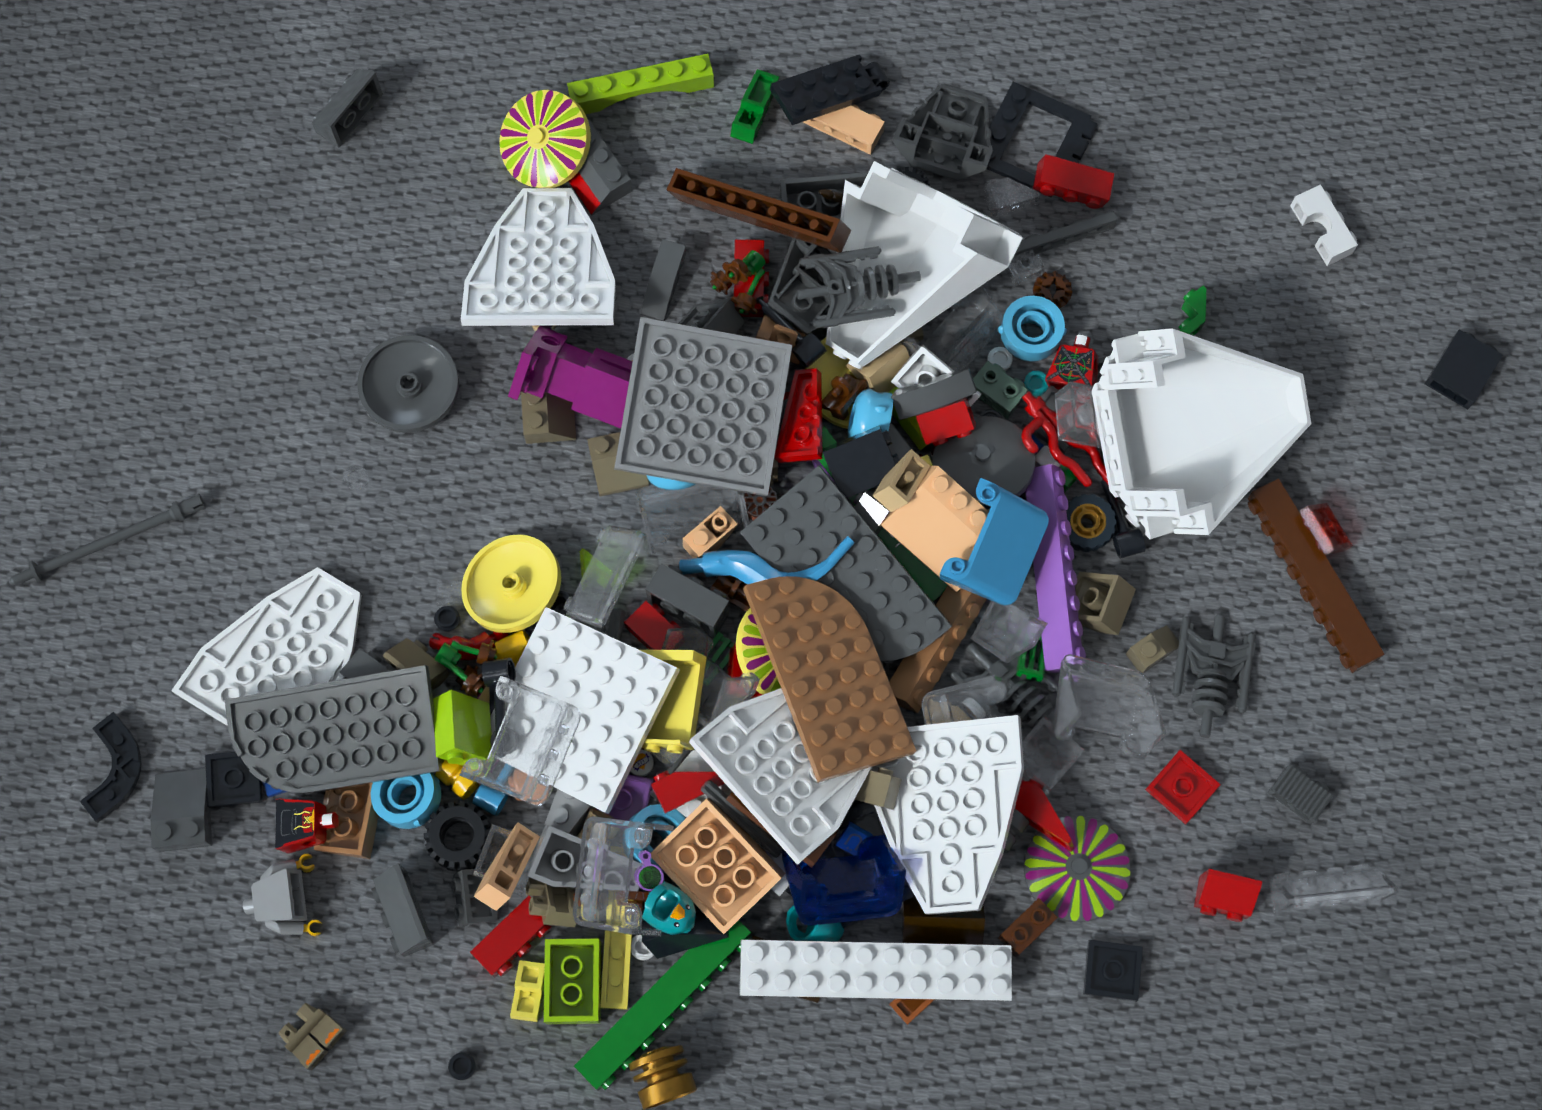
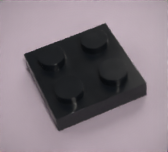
M235 751L205 755L207 807L216 808L262 802L261 780L249 771L250 769L241 757L237 756Z
M1088 940L1083 995L1137 1002L1139 999L1143 947Z

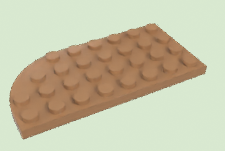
M776 577L745 585L743 588L818 783L913 755L916 752L870 633L860 614L846 598L820 582L802 577Z

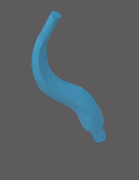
M847 536L826 560L814 567L798 572L786 573L778 571L757 554L741 550L704 552L701 558L680 560L679 568L683 575L705 573L706 577L730 575L746 584L785 576L802 577L817 581L836 565L855 542Z

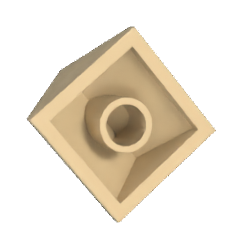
M897 343L863 366L862 370L849 363L846 367L857 379L866 380L868 385L866 389H872L880 393L889 392L896 387L891 380L910 356L906 346Z

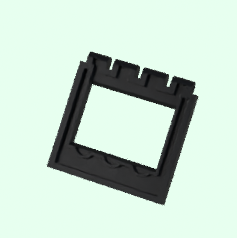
M1013 81L989 127L991 130L990 142L993 152L987 170L1033 190L1034 174L1000 160L1027 105L1030 104L1072 123L1055 156L1068 161L1079 163L1077 159H1082L1089 145L1086 139L1091 140L1098 124L1090 120L1091 115Z

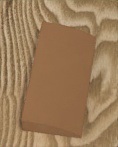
M373 783L326 790L323 805L326 806L327 813H337L339 824L337 828L326 829V841L323 844L314 846L315 851L365 859L371 858L379 818L371 803Z

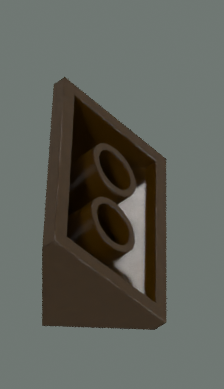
M916 896L903 902L902 943L983 945L985 926L984 904L979 911L925 914Z

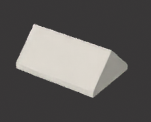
M922 345L911 355L891 382L900 389L919 384L923 379L954 372V370L927 347ZM977 391L967 396L970 407L981 396L980 392Z

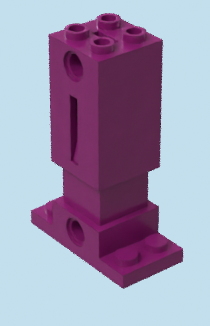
M540 325L522 351L508 397L518 400L523 392L543 398L547 392L573 402L571 410L621 428L633 361L597 347L593 353L566 343L568 336L552 330L553 325Z

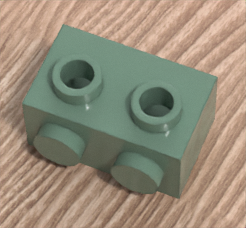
M989 361L985 363L973 378L977 391L981 393L979 399L1007 420L1022 403L1023 399L1021 397L1028 391L1021 380L1011 378L1000 365L992 364Z

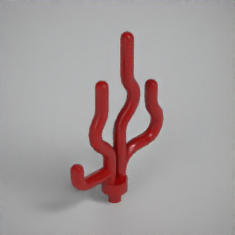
M1030 391L1023 395L1021 398L1027 404L1024 409L1034 418L1025 426L1021 434L1022 442L1028 451L1034 454L1039 450L1038 445L1032 439V434L1039 427H1042L1048 436V447L1052 457L1059 464L1070 469L1083 486L1090 487L1092 480L1074 459L1061 452L1058 445V435L1067 445L1085 450L1089 454L1097 473L1108 484L1106 468L1098 449L1091 442L1072 436L1060 422L1073 412L1078 413L1082 417L1088 433L1097 444L1101 445L1099 429L1095 425L1089 409L1078 402H1071L1056 412L1047 407L1046 402L1040 395L1035 398Z

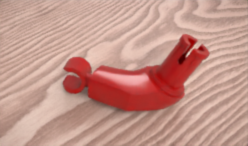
M493 631V634L488 635L486 632H483L470 639L460 636L449 638L439 633H434L432 636L438 638V640L430 638L429 646L432 649L440 650L444 643L451 645L453 641H456L461 645L480 650L482 643L490 644L491 640L499 641L507 637L508 633ZM460 650L458 652L462 655L460 660H476L478 655Z

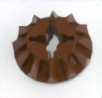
M1056 271L1052 273L1045 272L1040 277H1037L1033 286L1034 296L1046 298L1058 308L1065 306L1070 301L1073 292L1071 282L1067 280L1065 275L1058 274ZM1054 281L1056 289L1060 291H1056L1053 298H1051L1050 290L1046 288H1050Z

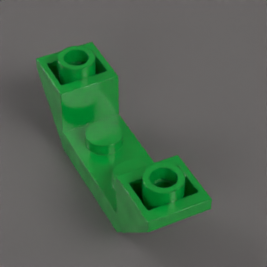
M1204 285L1197 291L1195 289L1190 290L1184 296V303L1181 309L1189 318L1178 327L1179 331L1194 336L1202 329L1206 321L1207 288Z

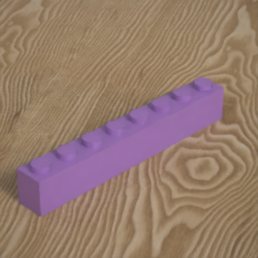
M1048 464L1035 467L1033 479L1025 492L1026 501L1044 510L1049 518L1048 527L1034 557L1033 564L1045 671L1061 673L1084 669L1086 653L1081 643L1083 627L1078 617L1080 602L1075 591L1077 576L1072 565L1074 551L1069 539L1071 525L1067 520L1066 513L1068 500L1064 495L1063 487L1066 481L1065 475L1060 467Z

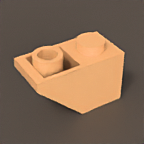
M720 506L682 538L683 548L693 558H701L704 552L717 551L738 524Z

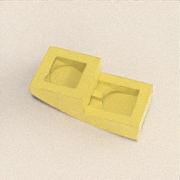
M519 960L514 985L515 993L510 1013L511 1019L538 1022L544 985L545 963Z

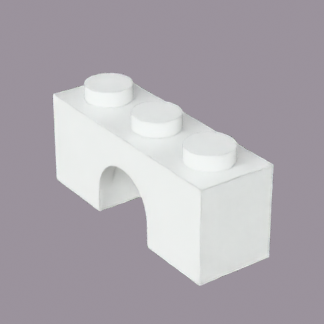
M1321 184L1295 196L1290 206L1302 226L1310 222H1318L1326 228L1327 234L1320 236L1315 244L1325 264L1328 266L1353 254L1358 246L1356 236L1352 231L1348 230L1344 223L1343 215L1335 209L1330 194L1324 191Z

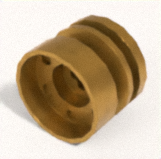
M682 1045L674 1047L665 1046L652 1050L628 1064L630 1071L640 1069L644 1071L633 1077L634 1082L647 1081L648 1086L638 1091L643 1110L665 1104L697 1091L692 1073L679 1074L677 1070L688 1063L687 1058L676 1061L673 1058L684 1053Z

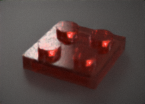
M1327 503L1309 505L1299 511L1302 515L1304 526L1312 531L1316 538V546L1325 555L1344 552L1353 546Z

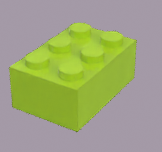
M545 939L544 1023L601 1024L600 939Z

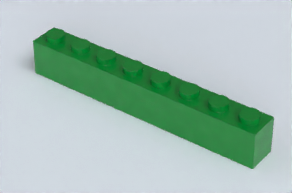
M738 920L729 929L728 938L689 949L574 1067L597 1091L601 1088L607 1090L616 1081L617 1078L614 1076L621 1067L624 1070L629 1068L628 1064L636 1060L633 1055L640 1048L645 1051L655 1041L653 1035L660 1028L664 1031L673 1023L675 1019L672 1015L679 1008L684 1011L694 1001L691 996L698 989L703 992L712 983L713 979L711 976L717 969L722 972L732 962L729 957L736 950L739 953L741 952V940H749L751 932Z

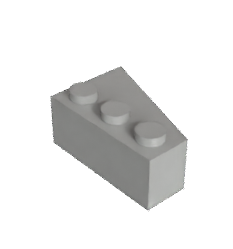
M557 789L545 824L577 836L585 826L584 821L591 809L596 810L597 808Z

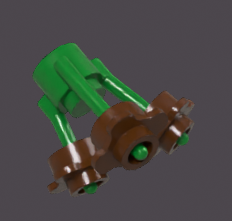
M751 250L743 260L734 259L731 263H723L722 267L725 273L721 270L717 273L711 272L712 280L710 283L712 288L718 293L722 291L727 295V291L732 286V283L746 282L748 277L755 275L747 294L739 293L738 297H732L731 301L736 305L735 309L739 313L748 315L749 312L757 314L758 310L754 308L757 301L752 295L760 278L765 274V271L762 269L766 264L765 259L758 252Z
M491 640L490 644L482 643L480 650L453 641L451 645L447 643L442 645L435 657V661L457 675L455 681L461 685L460 690H464L468 696L473 697L474 695H480L486 687L482 678L483 675L482 673L480 675L477 674L478 666L472 668L467 665L463 670L458 667L457 664L462 657L458 652L460 650L478 655L477 663L483 664L484 661L497 659V649L492 648L494 640Z

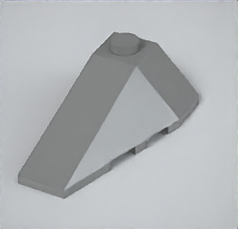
M545 824L535 848L527 876L553 887L638 891L639 886L636 884L634 874L636 869L642 864Z

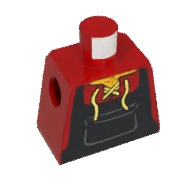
M276 799L275 849L285 853H293L325 843L326 829L338 827L339 819L337 813H327L326 806L316 801Z

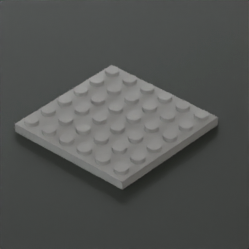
M640 317L614 470L768 496L792 345Z

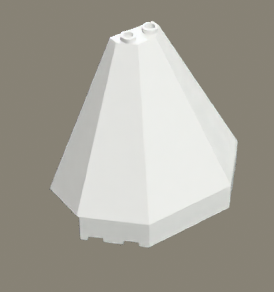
M874 161L862 187L845 180L840 220L851 229V233L842 252L879 246L882 252H880L878 258L870 259L866 257L865 260L856 259L855 262L848 264L857 266V270L861 272L862 276H864V269L867 267H871L875 274L876 265H882L885 272L887 265H894L897 274L920 271L921 281L899 284L898 294L891 296L888 290V296L884 299H881L877 293L875 300H869L865 293L864 304L856 310H872L873 307L881 309L882 306L889 305L890 308L895 309L896 314L891 317L827 328L826 344L834 349V355L845 360L849 358L850 365L862 370L863 366L1008 268L1023 237L1018 232L955 198L941 193L894 168L886 167Z
M1173 328L1139 331L1138 334L1114 339L1111 345L1113 351L1110 356L1106 357L1100 370L1102 375L1100 381L1095 383L1092 389L1109 490L1115 498L1120 497L1126 504L1124 509L1136 523L1141 522L1146 529L1145 535L1149 539L1172 532L1174 534L1209 535L1311 425L1302 373Z

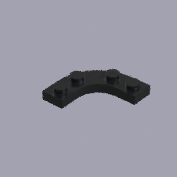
M114 712L92 728L108 748L112 757V768L109 776L99 787L80 801L97 823L127 800L137 785L141 772V754L136 739Z

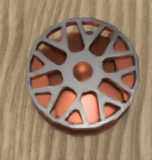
M769 486L771 491L769 490L768 496L743 493L742 508L749 519L754 521L777 501L776 492L772 487Z

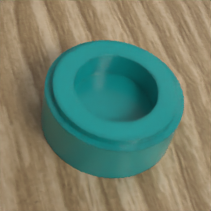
M1032 371L1026 375L1024 384L1033 396H1041L1048 390L1049 386L1045 381L1046 374L1042 371Z

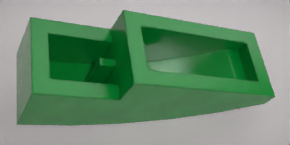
M756 70L741 100L740 109L732 123L730 137L751 144L754 143L773 98V94L770 91L771 83L779 81V76Z

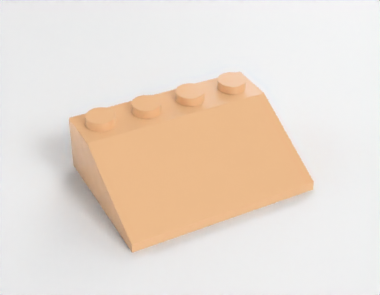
M930 466L909 503L890 512L880 525L940 578L941 569L948 559L958 557L966 561L969 560L989 511L939 466ZM945 582L955 592L960 589L955 585Z
M709 798L704 800L651 852V858L693 900L695 905L723 934L786 874L747 832Z

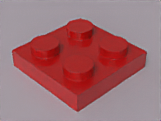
M1179 750L1145 790L1186 825L1221 784L1184 752Z

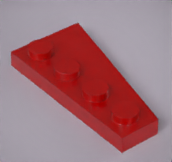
M817 368L795 370L774 459L778 463L822 459V373Z

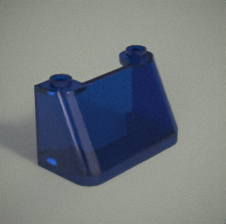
M885 835L870 836L862 840L858 847L857 856L818 859L812 868L804 861L797 865L787 852L782 849V861L796 914L802 924L812 926L884 918L895 915L901 909L906 869L893 848L890 847Z

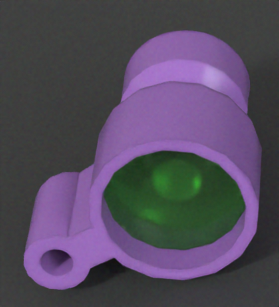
M641 850L638 857L642 865L635 871V881L641 889L652 891L656 886L663 883L664 874L657 865L651 864V853L647 850Z

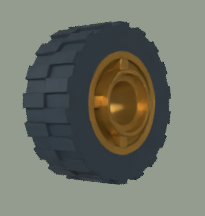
M1081 494L1079 497L1072 498L1070 502L1068 501L1066 513L1067 520L1071 525L1070 545L1077 551H1097L1110 541L1115 532V512L1111 509V505L1105 502V499L1102 497L1099 498L1094 494ZM1081 519H1090L1093 522V527H1083Z

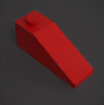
M668 770L653 777L655 782L651 784V787L666 814L704 795L701 787L706 781L711 780L718 787L725 784V782L716 772H674L669 774Z
M1022 777L1015 809L1027 818L1031 827L1072 852L1074 849L1072 839L1042 790L1043 787L1033 779L1027 781Z

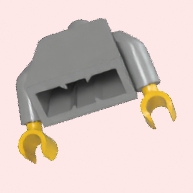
M303 854L299 861L291 859L272 864L261 875L260 880L252 884V898L243 901L244 912L247 915L254 914L257 922H265L268 929L281 935H302L303 932H308L312 936H319L321 932L312 933L310 931V926L313 923L322 924L319 920H311L308 924H303V921H307L302 871L311 872L315 865L304 866L302 864L304 860L311 859L312 856L310 854Z

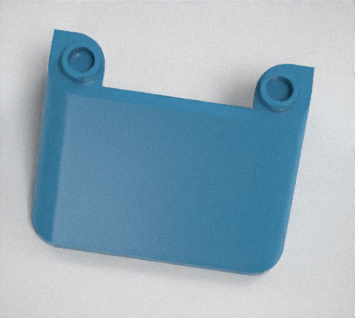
M980 478L976 487V496L980 502L991 508L969 560L966 561L958 557L948 559L941 569L940 579L998 604L1011 605L1019 596L1048 527L1049 518L1047 513L1041 508L995 483Z

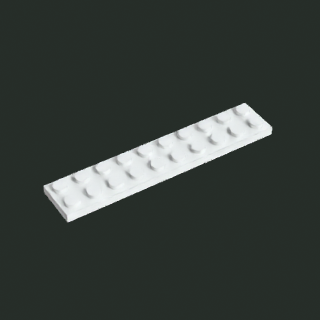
M741 940L740 996L1012 1001L1011 945Z

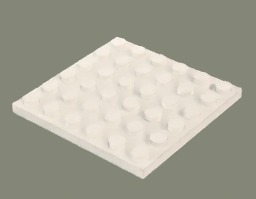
M546 607L515 667L516 679L514 684H508L505 687L506 727L517 733L519 738L518 746L512 753L506 754L504 757H498L496 755L498 752L493 749V757L609 814L680 669ZM495 708L490 716L492 734L495 731Z

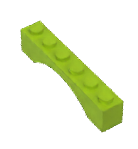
M703 54L567 83L569 97L581 106L585 114L600 112L619 101L642 94L663 91L690 93L714 88V74L709 55Z

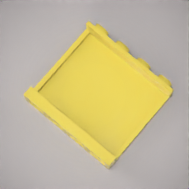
M640 650L680 669L642 748H644V751L659 753L660 749H667V752L682 754L683 750H693L694 747L689 741L696 735L707 657L694 650Z

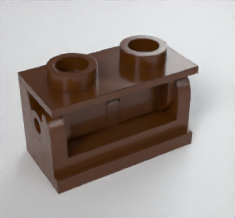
M1038 898L998 939L1004 945H1011L1012 954L1017 957L1058 917Z

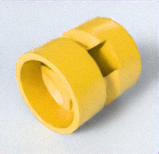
M444 760L442 763L443 771L436 772L435 774L446 786L452 785V791L462 800L470 797L485 778V773L480 769L469 770L465 766L448 763L447 760Z

